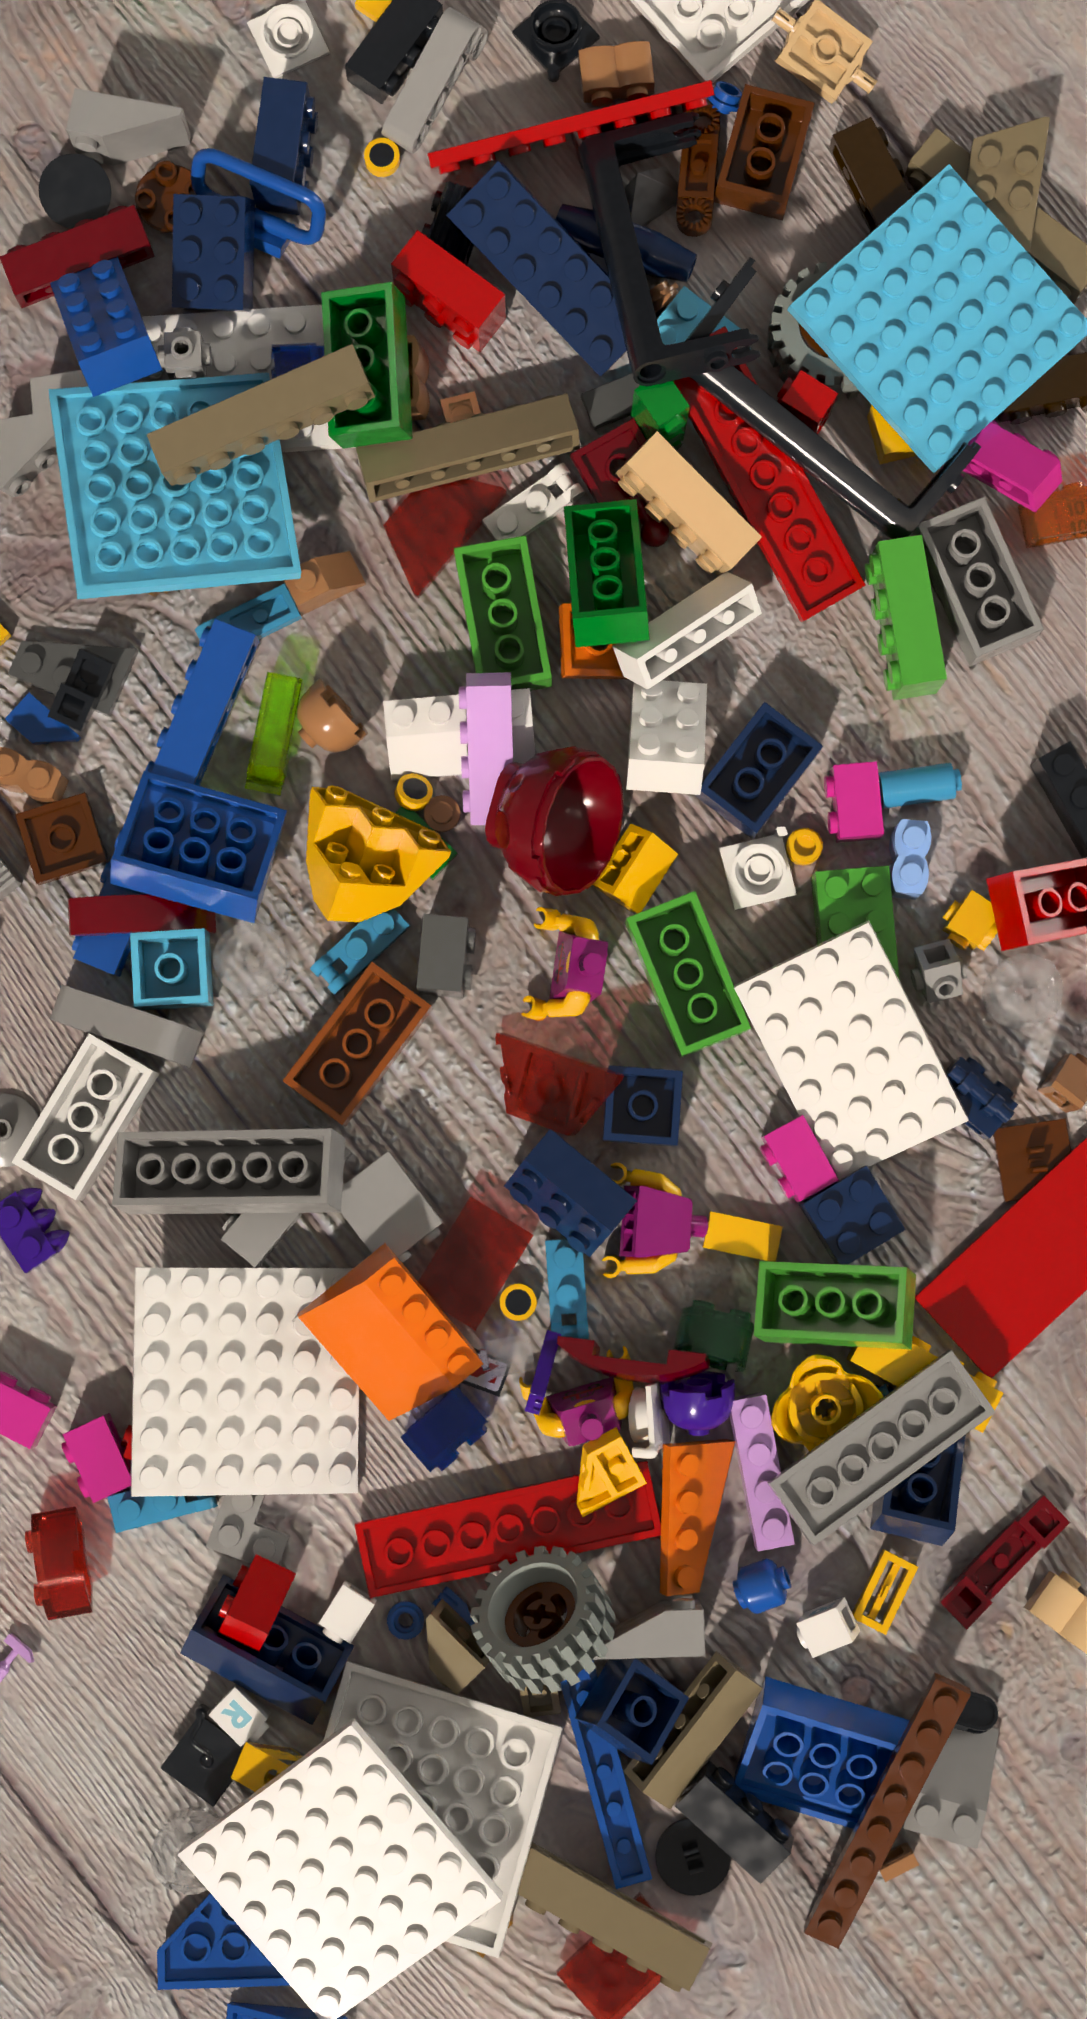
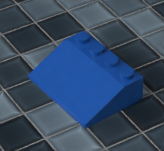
M144 771L111 859L110 884L255 923L287 810Z
M765 1676L762 1685L763 1689L757 1698L735 1772V1784L745 1793H751L756 1796L760 1801L854 1829L910 1720Z

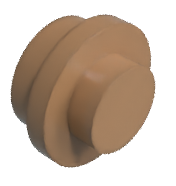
M667 280L649 290L655 312L668 306L678 294L676 289L679 286L676 282L669 285Z
M435 796L425 806L424 818L428 826L433 830L447 832L458 824L460 808L457 802L449 796Z

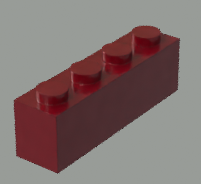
M131 205L129 207H115L107 215L95 220H81L74 225V228L62 233H48L40 241L31 245L14 246L7 251V254L0 256V260L15 298L20 307L25 308L53 297L54 293L50 283L59 280L65 274L77 273L92 267L101 260H110L118 257L122 269L153 258L155 255L135 205Z

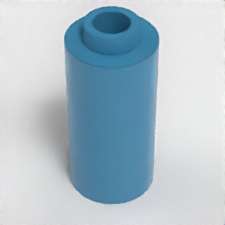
M951 763L878 772L882 809L955 799L956 791L962 790L959 769H953Z

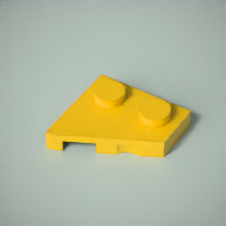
M617 1427L602 1434L600 1438L583 1444L576 1503L582 1517L647 1484Z

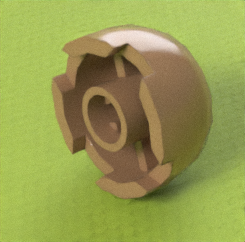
M319 678L301 696L297 706V718L303 728L298 733L311 748L318 744L326 751L341 752L353 747L368 734L361 722L356 725L352 720L351 708L329 685L325 687L322 679Z

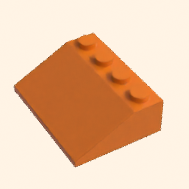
M386 1243L297 1314L298 1318L388 1421L455 1388L484 1364L474 1347Z

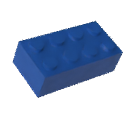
M118 257L110 260H101L90 268L77 273L65 274L59 280L50 283L77 361L93 397L162 371Z

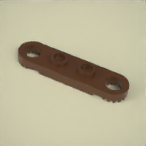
M711 103L701 108L686 111L698 113L699 117L705 116L712 120L708 128L705 126L702 129V127L698 128L696 125L684 128V132L688 129H699L702 134L696 138L697 145L682 149L676 221L678 229L690 237H698L708 232L713 221L720 138V113L717 112V108H712L713 105ZM693 211L704 215L703 221H699V224L695 222L694 225L692 222L691 224H689V221L686 222L685 216Z

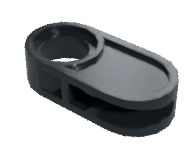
M970 1691L971 1696L954 1728L973 1734H981L987 1732L996 1724L998 1708L990 1697Z

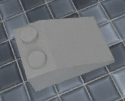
M74 89L66 131L76 154L88 156L100 164V166L102 164L118 165L187 146L191 143L192 137L181 107Z
M693 1594L670 1596V1600H661L612 1627L615 1631L613 1640L603 1641L608 1649L603 1659L705 1656L704 1609L699 1599H693ZM595 1656L593 1660H602V1658Z
M992 1727L987 1732L981 1734H973L953 1728L902 1826L903 1829L967 1847L978 1848L987 1812L999 1734L998 1728Z

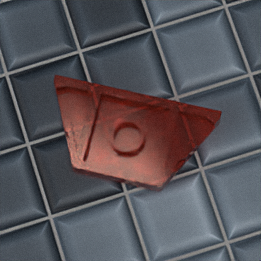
M469 479L454 481L410 493L383 525L384 530L408 580L411 591L417 599L420 598L454 558V548L465 545L481 526L482 519L491 514L507 495V490L500 486Z
M496 1033V1045H501L504 1066L500 1067V1074L505 1086L504 1100L506 1113L561 1134L575 1136L623 1079V1074L506 1033Z

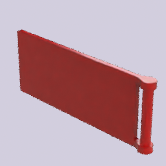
M1087 1137L915 1295V1300L982 1373L990 1378H993L1087 1290Z

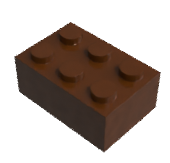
M745 84L719 175L714 202L783 221L815 103Z

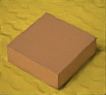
M903 1843L889 1851L879 1871L884 1881L887 1882L919 1866V1863L908 1843Z

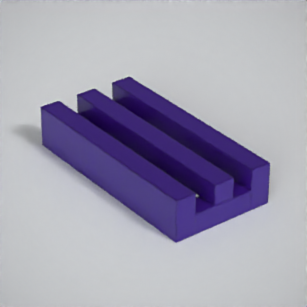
M550 1330L546 1331L525 1407L526 1412L536 1415L540 1413L558 1348L557 1337L561 1336L560 1333Z

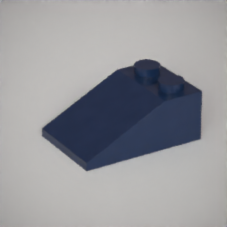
M966 1435L873 1502L870 1529L943 1546L955 1532Z

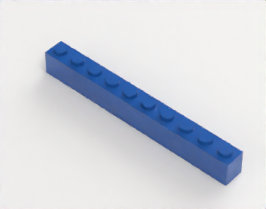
M218 619L214 620L212 627H205L199 642L202 651L198 660L193 659L189 664L185 675V680L189 681L184 694L178 693L171 709V714H174V718L170 727H164L157 742V747L161 749L156 761H150L145 771L200 786L260 643L255 634ZM121 831L119 832V834H118V836H117V839H116L114 848H116V845H117V842H118V840H119ZM111 862L106 864L100 882L104 883L99 896L146 895V893L110 884ZM130 933L108 934L106 936H76L72 945V950L76 951L73 959L120 977L131 952Z

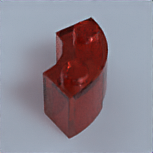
M76 1506L31 1514V1530L25 1532V1542L28 1553H33L38 1582L34 1584L36 1605L44 1607L48 1620L92 1613L93 1581L86 1556L84 1528Z

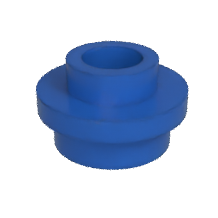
M724 81L716 82L715 87H713L715 95L708 98L713 105L712 108H717V112L722 114L737 112L742 92L730 83Z
M401 1601L395 1604L387 1616L389 1631L395 1637L403 1640L416 1637L424 1626L423 1611L417 1604L410 1601ZM401 1614H410L413 1618V1623L410 1626L401 1625L399 1622Z

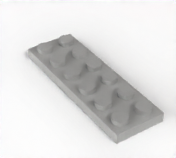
M948 1350L767 1483L809 1543L815 1546L996 1412L954 1352Z

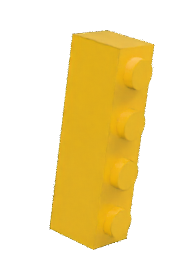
M912 1336V1350L852 1347L846 1359L898 1387L938 1357L929 1353L930 1344ZM977 1371L975 1377L970 1375L995 1410L1004 1394L995 1389L997 1381ZM992 1416L974 1429L983 1433Z

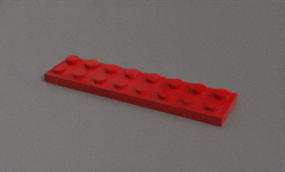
M712 80L427 153L431 170L438 168L440 175L461 170L459 162L473 159L474 165L477 166L495 161V153L508 150L509 157L530 152V144L543 141L544 148L566 142L565 135L577 132L579 139L601 133L600 126L610 123L613 125V130L628 127L637 123V116L647 114L648 121L663 118L672 114V107L682 105L683 112L701 108L707 105V98L715 95Z
M724 326L710 334V336L726 333L728 330ZM746 363L734 366L757 384ZM686 377L674 380L673 382L690 406L688 417L742 516L762 536L757 543L800 622L809 619L866 586L803 468L693 379Z
M648 1461L636 1462L647 1484L585 1517H582L576 1504L579 1484L578 1474L355 1522L354 1525L369 1598L499 1571L501 1569L498 1564L507 1559L510 1565L518 1561L515 1553L525 1550L529 1556H533L534 1547L544 1546L549 1554H551L553 1546L561 1547L568 1555L570 1551L577 1554L661 1536V1522Z

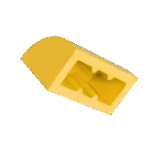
M630 823L615 846L609 863L592 885L613 901L638 914L646 906L678 853L653 832Z

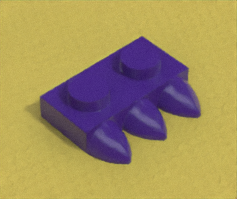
M26 1188L15 1191L0 1201V1236L25 1274L59 1253L66 1245L70 1234L68 1230H53L45 1233L51 1226L56 1211L54 1209L31 1211L40 1200L42 1189Z

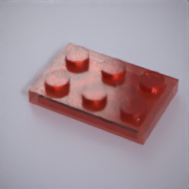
M470 1196L418 1282L444 1312L476 1331L534 1235Z
M641 1892L633 1898L658 1912ZM591 1937L556 1970V1974L596 2019H622L660 1983L661 1975L650 1969H647L646 1973L633 1968L626 1963V1955L615 1949L612 1953H608L592 1943L594 1937Z

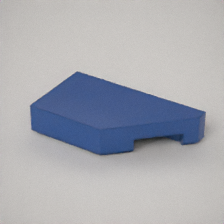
M30 692L5 718L10 725L33 745L56 742L72 743L78 742L81 739L69 726L48 717L50 710Z

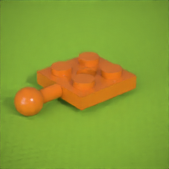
M562 603L559 606L561 678L627 679L622 674L612 647L615 644H606L605 649L602 651L595 650L591 646L576 647L571 603Z

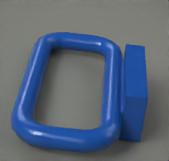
M201 149L194 155L191 165V184L196 195L223 196L212 191L205 182L206 164L211 163L299 200L310 208L312 215L309 230L300 229L295 224L255 208L254 248L280 259L291 241L302 245H312L321 240L325 229L326 208L321 198L315 192L217 149Z

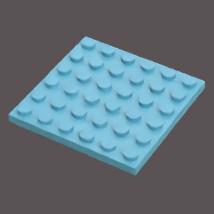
M950 164L790 304L787 309L933 474L958 452V449L964 442L969 443L1087 336V318Z
M269 373L129 383L93 397L89 386L48 389L77 599L301 578V566L280 439L265 445V448L259 453L253 455L244 454L231 460L230 464L222 469H210L203 472L188 484L171 486L161 473L146 435L269 381Z

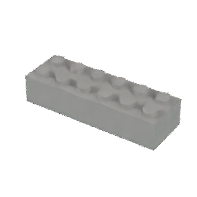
M332 1128L118 1132L112 1206L127 1214L341 1212L345 1138Z

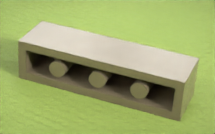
M716 1651L684 1692L689 1699L653 1764L633 1759L623 1772L644 1794L671 1809L763 1688L742 1668Z

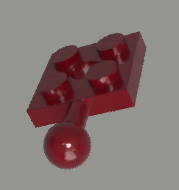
M633 418L571 453L570 457L596 503L637 499L638 518L642 523L641 538L646 545L659 547L665 544L669 538L668 526L663 521L658 523L653 520L644 510L646 504L637 495L632 497L627 494L618 484L620 479L612 476L609 469L611 461L614 459L627 461L646 442L644 435Z

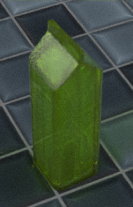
M267 672L247 768L245 789L281 796L298 720L297 706L305 686L303 679Z

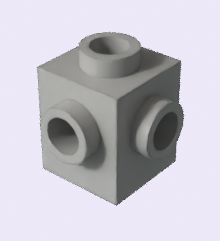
M178 327L173 332H163L164 345H158V360L161 368H165L169 379L207 377L206 366L212 365L210 343H204L201 332L195 331L190 327Z
M950 939L914 947L916 968L910 970L911 979L915 990L922 991L927 1004L963 995L962 979L967 978L966 967L962 957L958 958Z

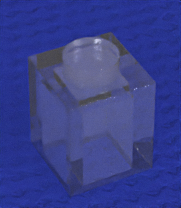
M529 1331L485 1339L486 1348L479 1349L480 1359L484 1363L482 1369L483 1371L490 1370L491 1378L536 1370Z

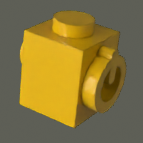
M974 890L969 891L960 903L954 900L942 917L948 921L942 929L949 934L947 939H950L951 943L961 950H966L967 947L974 950L978 947L984 951L998 933L991 902Z

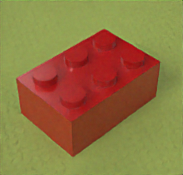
M419 230L414 233L391 263L394 285L405 296V304L409 307L415 304L425 312V318L438 328L444 326L453 332V338L466 349H470L472 346L478 352H481L506 320L505 294Z
M1087 858L1012 871L986 879L1001 951L1087 934Z

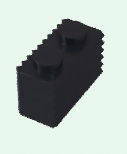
M446 181L443 192L437 190L432 202L431 211L435 212L432 224L425 223L421 233L467 266L474 249V244L446 215L472 188Z

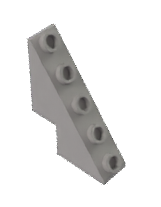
M82 370L30 378L33 414L0 419V490L9 496L18 497L23 495L30 488L31 481L41 471L50 468L56 461L57 452L48 389L88 386Z

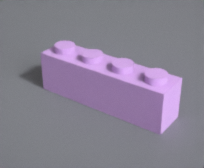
M511 672L466 673V686H459V709H467V721L460 722L461 744H468V756H461L462 778H469V790H463V812H470L471 825H486L498 777L506 765L513 762Z
M759 1392L735 1397L730 1421L754 1547L757 1551L795 1545L789 1513L767 1483L781 1473L767 1395Z

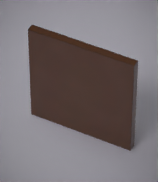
M1066 1118L998 1128L993 1134L1004 1202L1019 1200L1071 1151Z

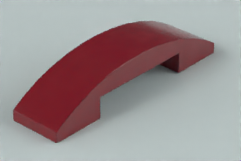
M149 894L91 896L68 899L69 936H106L108 934L205 928L210 934L217 933L215 912Z
M564 1336L557 1337L559 1347L572 1359L595 1372L620 1380L644 1383L675 1381L699 1374L710 1368V1360L703 1353L669 1349L667 1364L599 1356L600 1347L595 1340Z
M1041 1495L1013 1519L972 1560L939 1600V1603L967 1630L993 1603L991 1599L1040 1549H1045L1070 1522L1044 1495Z

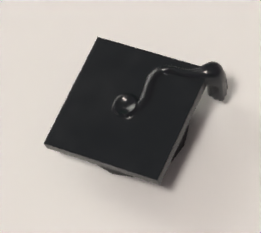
M549 0L538 5L531 13V16L512 31L515 38L548 72V79L551 82L559 80V73L579 57V50L592 46L600 39L599 34L583 19L577 8L567 0Z
M200 1704L195 1709V1721L160 1768L214 1807L233 1781L231 1776L244 1745L240 1747L224 1730L208 1720L206 1715L209 1707Z

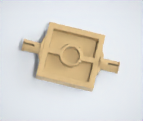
M813 0L804 15L797 20L782 10L781 7L778 8L771 21L788 32L785 45L775 59L777 64L831 104L836 101L843 88L851 81L866 91L867 94L871 92L877 80L860 69L864 55L873 42L871 39L820 0Z

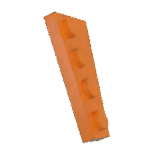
M718 1439L663 1444L660 1593L665 1596L700 1593L735 1441Z

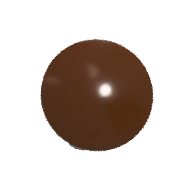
M162 161L154 169L147 172L138 183L135 192L136 208L142 220L151 228L164 233H173V194L196 195L191 184L190 169L174 165L170 161Z

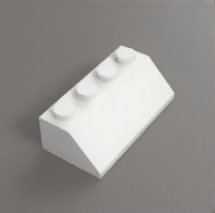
M530 688L511 690L513 762L521 764L526 763L535 755ZM459 694L383 701L391 781H399L402 776L411 773L419 774L425 778L462 775L461 756H468V744H461L460 722L467 721V709H459Z

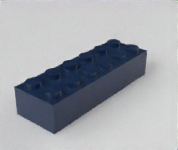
M497 161L446 216L601 377L627 352L609 275L502 162Z

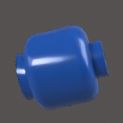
M762 1559L741 1567L738 1570L737 1579L733 1581L734 1592L740 1606L743 1609L748 1608L754 1614H760L785 1604L787 1600L786 1589L792 1587L785 1567L781 1566L778 1568L771 1559Z

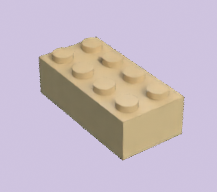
M658 431L615 473L620 478L618 484L632 497L637 495L646 504L644 507L646 513L658 523L663 521L672 530L670 532L672 539L684 549L688 546L698 556L695 559L697 564L710 575L714 572L719 576L731 570L762 538Z

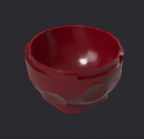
M576 746L537 753L524 764L518 762L507 764L498 777L485 826L486 840L492 847L501 849L509 869L538 892L554 896L581 893L583 890L589 889L600 877V874L609 863L619 839L624 812L623 788L620 774H617L615 767L596 751L577 748Z

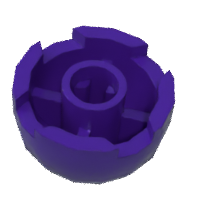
M703 1371L690 1376L689 1379L660 1382L662 1409L674 1425L688 1430L689 1435L710 1434V1429L722 1425L731 1414L733 1401L735 1400V1380L731 1379L725 1382V1374Z

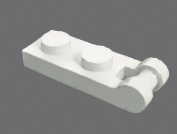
M560 463L543 478L482 519V524L495 541L527 536L562 512L564 506H570L585 494V491L579 483L575 484L570 478V470L565 463ZM558 484L564 493L555 499L550 489Z

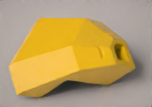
M330 785L327 788H311L306 864L313 900L327 921L362 922L401 906L450 857V849L441 839V836L431 829L341 787Z

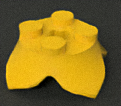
M813 1354L796 1366L789 1386L779 1395L774 1403L771 1425L783 1440L791 1444H802L808 1451H811L884 1396L869 1379L861 1375L847 1373L834 1358ZM825 1399L828 1403H833V1408L827 1410L828 1416L822 1417V1414L815 1412V1408L819 1406V1401Z

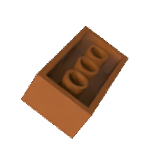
M371 962L283 1079V1082L339 1124L346 1127L432 1012V1006L375 963Z

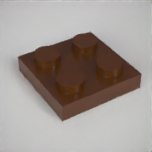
M85 792L15 814L36 884H46L108 863L92 807Z

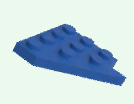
M211 1893L200 1902L157 1950L158 1990L291 1986Z

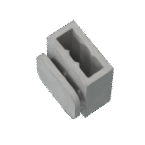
M390 1151L386 1152L342 1187L341 1214L371 1253L386 1243L398 1259L404 1263L412 1257L408 1251L418 1242H421L425 1247L442 1234L438 1227L444 1223Z

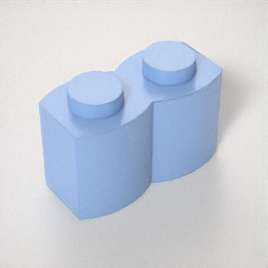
M901 819L892 830L889 840V852L893 861L889 867L892 898L916 900L926 889L929 869L925 856L931 845V829L928 821Z

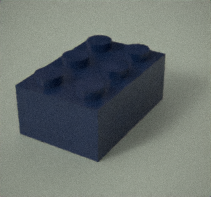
M264 77L252 164L309 189V181H305L306 168L311 169L313 164L314 149L313 146H310L311 134L317 133L318 112H315V97L310 96L307 82ZM252 180L249 181L257 209L292 215L300 214V207L303 202Z
M173 194L172 308L251 312V309H253L255 200L243 196Z
M764 702L704 779L701 786V794L695 796L751 839H754L818 756L823 745Z
M549 1129L504 1185L517 1202L531 1208L538 1214L543 1224L549 1228L556 1229L567 1238L568 1243L573 1249L578 1252H584L588 1257L605 1241L637 1202L635 1198L552 1129Z

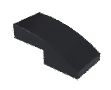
M79 649L66 682H62L48 717L78 731H83L103 695L116 663L86 649Z

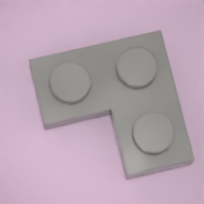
M225 1495L206 1547L250 1564L257 1554L280 1565L290 1535L255 1523L265 1495Z

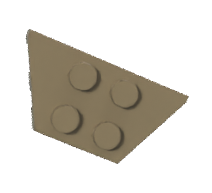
M1042 117L974 138L969 156L966 176L967 185L1028 253L1031 247L1050 117Z

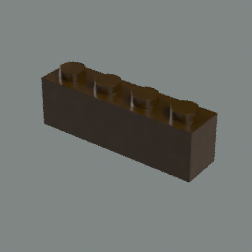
M869 117L833 134L829 151L872 233L916 193L912 189L908 190L903 180L904 171L901 163L897 158L893 159L887 149L888 139L884 130L880 126L876 127L872 117Z
M1087 352L1064 356L998 415L999 423L1010 421L1012 425L1021 424L1031 420L1032 416L1045 414L1047 418L1057 417L1065 414L1067 409L1080 407L1082 411H1087Z

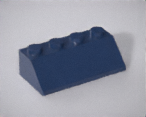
M223 1574L193 1625L180 1654L313 1725L354 1645L345 1640L341 1644L333 1641L322 1632L323 1628L281 1606L260 1651H256L219 1633L218 1631L225 1619L218 1616L228 1594L235 1597L239 1590L238 1587L233 1585L235 1580Z

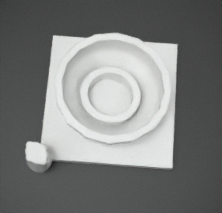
M293 0L287 4L274 6L265 14L247 22L273 78H279L330 54L306 3L307 0Z
M777 827L774 835L719 848L734 910L797 895L783 842V837L788 835L786 827Z
M660 1382L650 1383L645 1386V1389L636 1387L632 1392L628 1413L630 1436L633 1442L636 1443L649 1440L647 1448L633 1447L632 1457L653 1459L657 1456L658 1451L663 1448V1444L670 1443L669 1419L662 1409Z

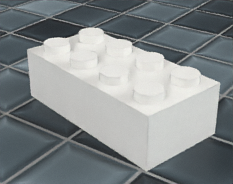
M89 1033L12 1163L74 1200L84 1201L117 1145L118 1132H125L159 1073Z

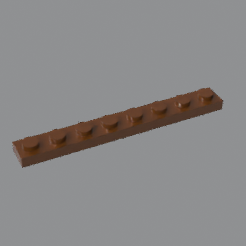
M938 1673L933 1674L804 1924V1934L839 1949L970 1698V1688Z

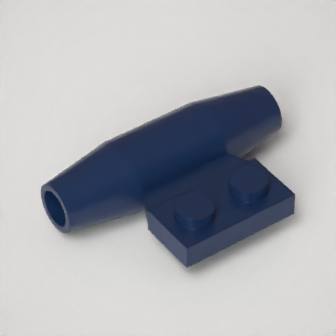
M562 204L556 220L586 252L590 253L589 255L608 274L593 209ZM633 222L645 274L687 283L693 272L697 254L662 233Z

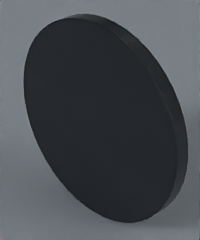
M65 154L52 160L42 172L39 181L40 202L48 216L56 223L67 228H74V225L81 220H95L103 217L110 206L112 197L110 180L105 170L92 158L81 154Z
M688 1818L678 1820L668 1826L661 1834L655 1851L656 1866L661 1878L671 1889L684 1895L695 1896L712 1891L721 1884L730 1867L731 1857Z

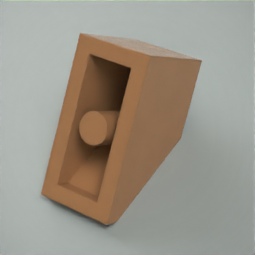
M350 551L312 558L300 564V579L284 580L301 616L366 585Z
M1071 1053L1064 1055L1037 1091L1065 1113L1080 1110L1087 1101V1058L1079 1053L1075 1056Z

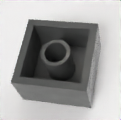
M423 914L416 986L420 995L463 999L464 990H471L473 968L472 965L467 964V954L475 953L476 928L470 927L469 918Z

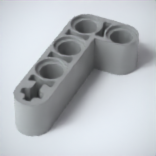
M448 7L444 11L385 120L381 132L382 136L392 140L412 154L420 148L468 59L475 61L483 50L488 39V31L482 25L452 7Z
M61 985L50 1016V1020L147 1052L189 1068L192 1066L203 1035L202 1032L180 1023L65 985Z

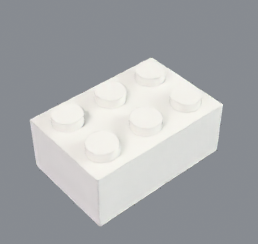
M662 680L647 690L633 682L626 789L701 794L705 761L707 684Z

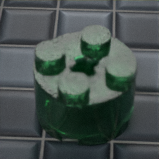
M693 1300L692 1306L684 1307L681 1312L673 1350L706 1354L710 1360V1368L726 1371L727 1364L737 1365L735 1372L745 1371L754 1333V1324L750 1322L751 1314L737 1309H730L729 1313L714 1310V1304L702 1300Z

